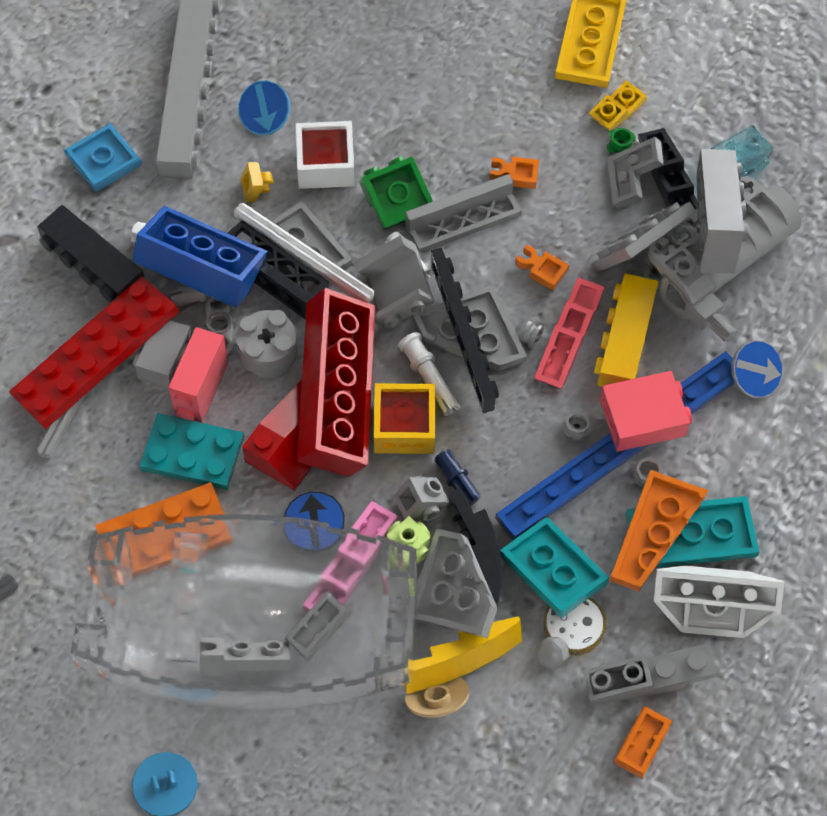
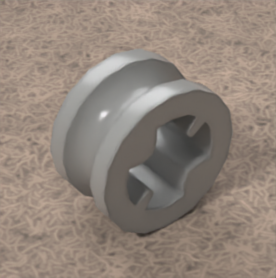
M533 320L527 322L519 338L521 344L527 343L530 349H534L544 330L543 325L536 326Z

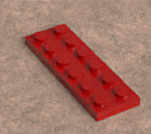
M141 276L15 385L9 393L46 430L180 311L171 300Z

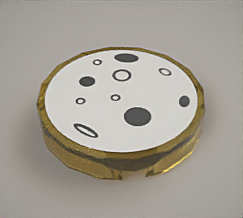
M592 598L587 599L562 619L548 606L544 614L543 631L546 638L559 637L568 645L569 654L580 656L590 653L600 644L606 631V618L602 608Z

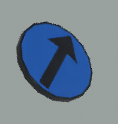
M310 491L297 496L289 503L284 513V527L287 536L295 544L306 549H320L330 546L340 537L344 529L345 514L341 504L333 496L324 492Z

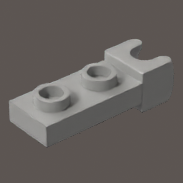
M202 638L200 640V675L203 677L224 676V671H290L289 643L275 640L266 643H249L246 641L224 643V638Z

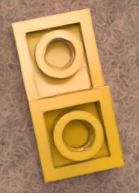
M626 80L611 96L607 94L589 112V116L608 131H611L636 112L647 101V95Z

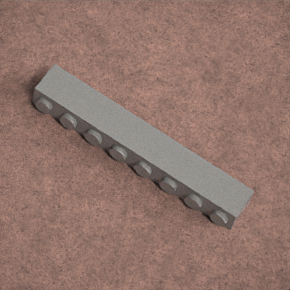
M180 0L156 159L159 177L193 179L194 168L199 167L200 155L199 151L196 150L197 145H202L203 131L200 128V122H205L206 107L203 106V100H208L209 85L206 83V78H211L212 63L209 61V56H214L215 41L212 39V34H217L218 20L215 18V13H220L221 0Z

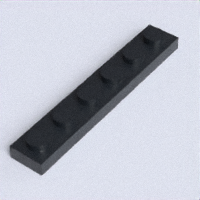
M442 248L431 250L430 266L483 413L494 411L495 400L499 398L498 388L495 381L490 382L487 373L490 372L487 357L485 355L481 356L478 349L481 347L478 332L476 330L472 331L469 324L472 322L471 313L468 306H463L461 298H463V293L459 281L454 282L452 260L450 257H445Z

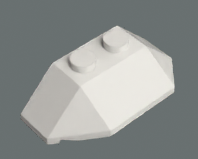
M694 566L656 569L653 601L680 632L745 638L770 619L781 614L784 581L748 571Z

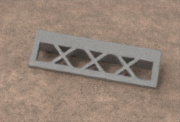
M507 174L406 211L405 228L413 243L416 244L418 252L422 253L519 217L522 214V210L512 194L513 181L510 175ZM505 200L508 201L511 210L506 212L494 209L497 203ZM476 211L487 214L485 219L479 222L468 218L471 213ZM451 220L461 223L459 229L455 231L444 229L443 226ZM424 230L435 233L433 239L423 243L417 234Z

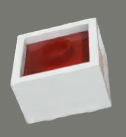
M352 121L296 123L299 189L355 186Z

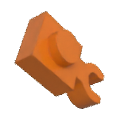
M512 157L511 163H506L501 158H492L491 167L500 170H490V180L509 174L514 187L536 189L539 160Z
M525 245L523 254L530 258L523 259L517 256L515 261L517 267L524 270L531 269L529 275L531 279L552 291L555 290L568 273L570 266L546 251L541 257L538 256L536 250L529 245Z

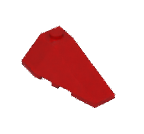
M302 379L259 423L242 446L245 463L293 491H296L312 468V466L297 462Z

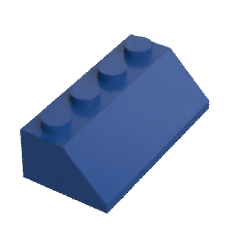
M163 206L137 233L133 262L236 308L249 293L267 251L167 206Z

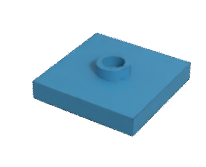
M111 123L64 150L65 156L95 193L142 165L141 159Z

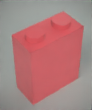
M195 327L168 387L174 414L178 418L203 423L229 364L223 335Z
M672 371L602 386L599 400L617 452L686 436L689 425L692 424V415L689 407H684L682 386L678 380L675 381Z

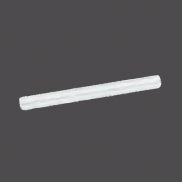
M240 203L235 208L234 217L247 223L353 298L370 303L374 298L373 289L246 204Z

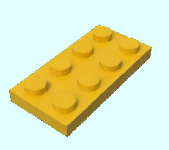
M572 0L555 79L608 88L627 0Z

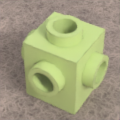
M408 516L403 522L397 521L388 529L386 552L393 561L400 563L406 570H409L414 564H419L427 557L430 548V532L420 521L416 523Z

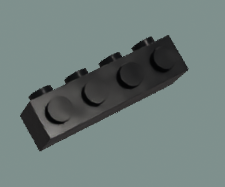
M64 205L58 207L37 226L41 237L39 239L41 245L47 251L57 253L66 267L70 269L74 267L88 285L94 284L97 286L102 296L109 302L114 301L141 276L144 277L143 270Z

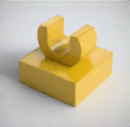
M248 162L240 178L245 202H256L260 193H268L270 191L268 184L274 183L272 173L260 172L259 163Z

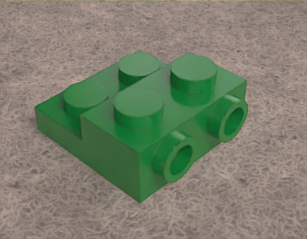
M403 156L397 157L388 162L389 166L380 170L378 166L370 168L363 172L364 176L359 181L370 208L373 207L383 231L405 222L406 211L433 202L413 156L404 159Z

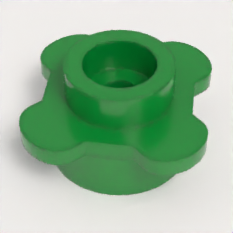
M626 128L613 129L609 132L610 143L607 144L606 149L610 153L622 152L632 147L636 136Z

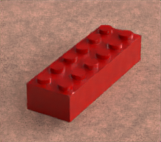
M324 288L307 301L297 462L350 477L368 465L375 305Z

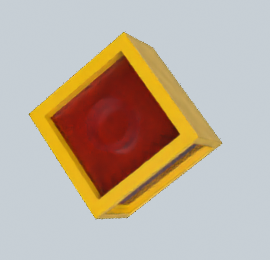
M375 383L374 453L434 454L435 384Z

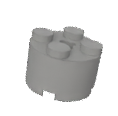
M263 310L241 319L237 331V344L243 367L247 371L255 373L257 377L264 379L277 378L289 371V367L297 359L298 350L295 327L290 319L286 317V314L280 310Z

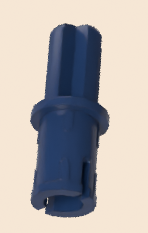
M450 449L439 453L434 461L448 479V486H453L455 490L461 488L469 505L475 504L480 499V494L468 478L469 472L466 469H462Z

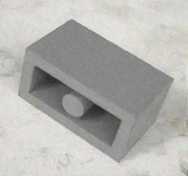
M170 320L145 342L142 351L138 350L134 357L133 366L136 368L138 379L168 388L192 336L191 327Z

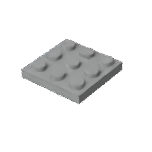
M676 202L667 209L663 208L654 215H649L639 222L638 227L633 230L630 229L619 236V241L612 245L609 244L596 254L599 258L591 263L592 267L598 273L631 259L696 212L691 202L681 206Z

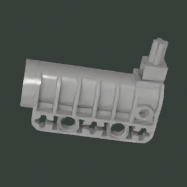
M748 176L741 177L739 182L744 183V189L749 187L751 192H744L743 199L741 200V202L746 203V216L743 223H748L747 241H742L735 274L699 272V262L702 256V251H699L701 225L694 228L698 224L699 207L695 209L696 212L649 245L647 255L650 261L644 267L642 274L643 278L651 279V272L653 274L659 272L661 274L660 280L656 277L652 279L659 281L655 296L674 315L683 320L690 319L700 331L709 326L724 342L732 339V336L737 333V329L721 315L724 304L714 295V292L799 230L802 224L798 206L783 188L774 184L766 190L755 179ZM678 232L686 233V235L679 240L675 238V234H677ZM670 242V247L661 252L659 255L656 254L657 248L659 250H663L668 246V243Z

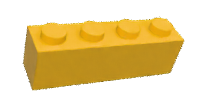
M624 273L622 284L616 283L612 300H616L617 305L616 308L610 307L606 324L612 325L610 333L604 332L600 349L605 350L604 358H597L594 374L599 375L597 386L602 387L636 378L659 281Z

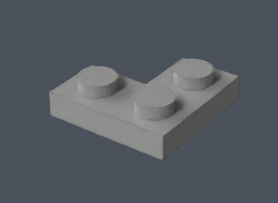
M656 137L607 158L613 205L621 209L643 199L640 175L664 165L661 141Z

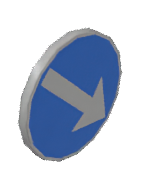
M751 340L742 344L735 352L732 360V377L737 388L750 398H765L777 390L783 378V362L779 352L772 344L764 340Z

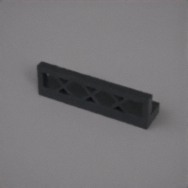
M241 220L228 234L237 237L243 232L252 239L250 244L273 253V258L264 259L254 283L306 320L307 301L324 288L328 289L329 282ZM290 265L295 269V274L284 275L278 271V266ZM300 281H312L318 286L309 293L300 287Z

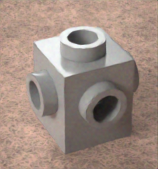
M409 477L393 495L404 519L410 516L413 520L432 521L440 516L441 510L449 503L437 477Z

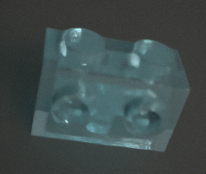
M754 125L711 148L716 150H736L737 162L742 164L741 177L748 176L755 171L760 172L764 170L770 163L773 151L771 144Z

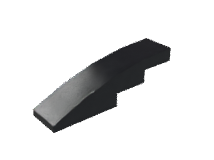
M665 128L638 134L640 143L653 137L661 141L664 165L651 170V173L667 208L676 202L679 206L691 202L693 207L697 209L699 202L694 195V184L684 170L683 157Z

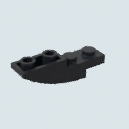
M461 488L449 492V504L446 505L447 513L452 522H458L461 528L459 533L468 538L498 608L502 567L500 550L493 525L485 509L473 513Z

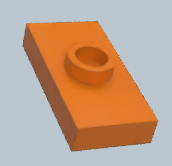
M643 706L617 754L614 764L643 779L673 721Z

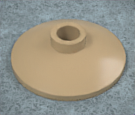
M458 677L438 686L410 694L406 693L405 702L407 708L415 715L426 718L442 717L457 711L466 703L469 697V689L466 681Z

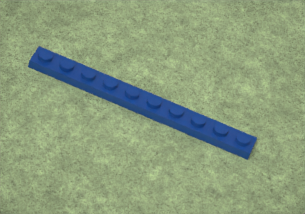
M727 351L681 382L683 390L682 401L684 407H689L691 414L735 384L732 377L733 358ZM609 433L496 513L495 519L510 537L515 540L648 445L617 452L611 433Z

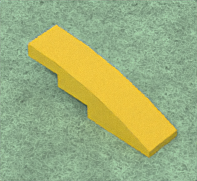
M519 616L493 622L487 639L458 632L457 641L430 647L431 657L402 663L406 693L410 694L438 686L471 673L498 659L522 643L521 620Z

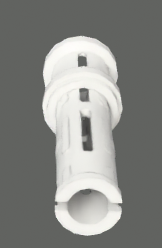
M414 332L404 337L398 343V348L401 352H405L411 362L410 368L419 373L426 384H435V400L442 409L445 416L454 414L455 410L453 408L455 407L456 410H459L461 405L434 365L435 356L432 352L427 351L422 343L421 334Z

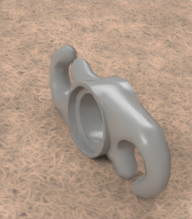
M210 296L205 302L207 331L224 336L225 343H227L226 352L228 356L235 348L233 323L229 314L230 307L225 305L222 309L213 308L212 304L220 300ZM218 320L228 323L227 327L220 331L214 330L211 326Z

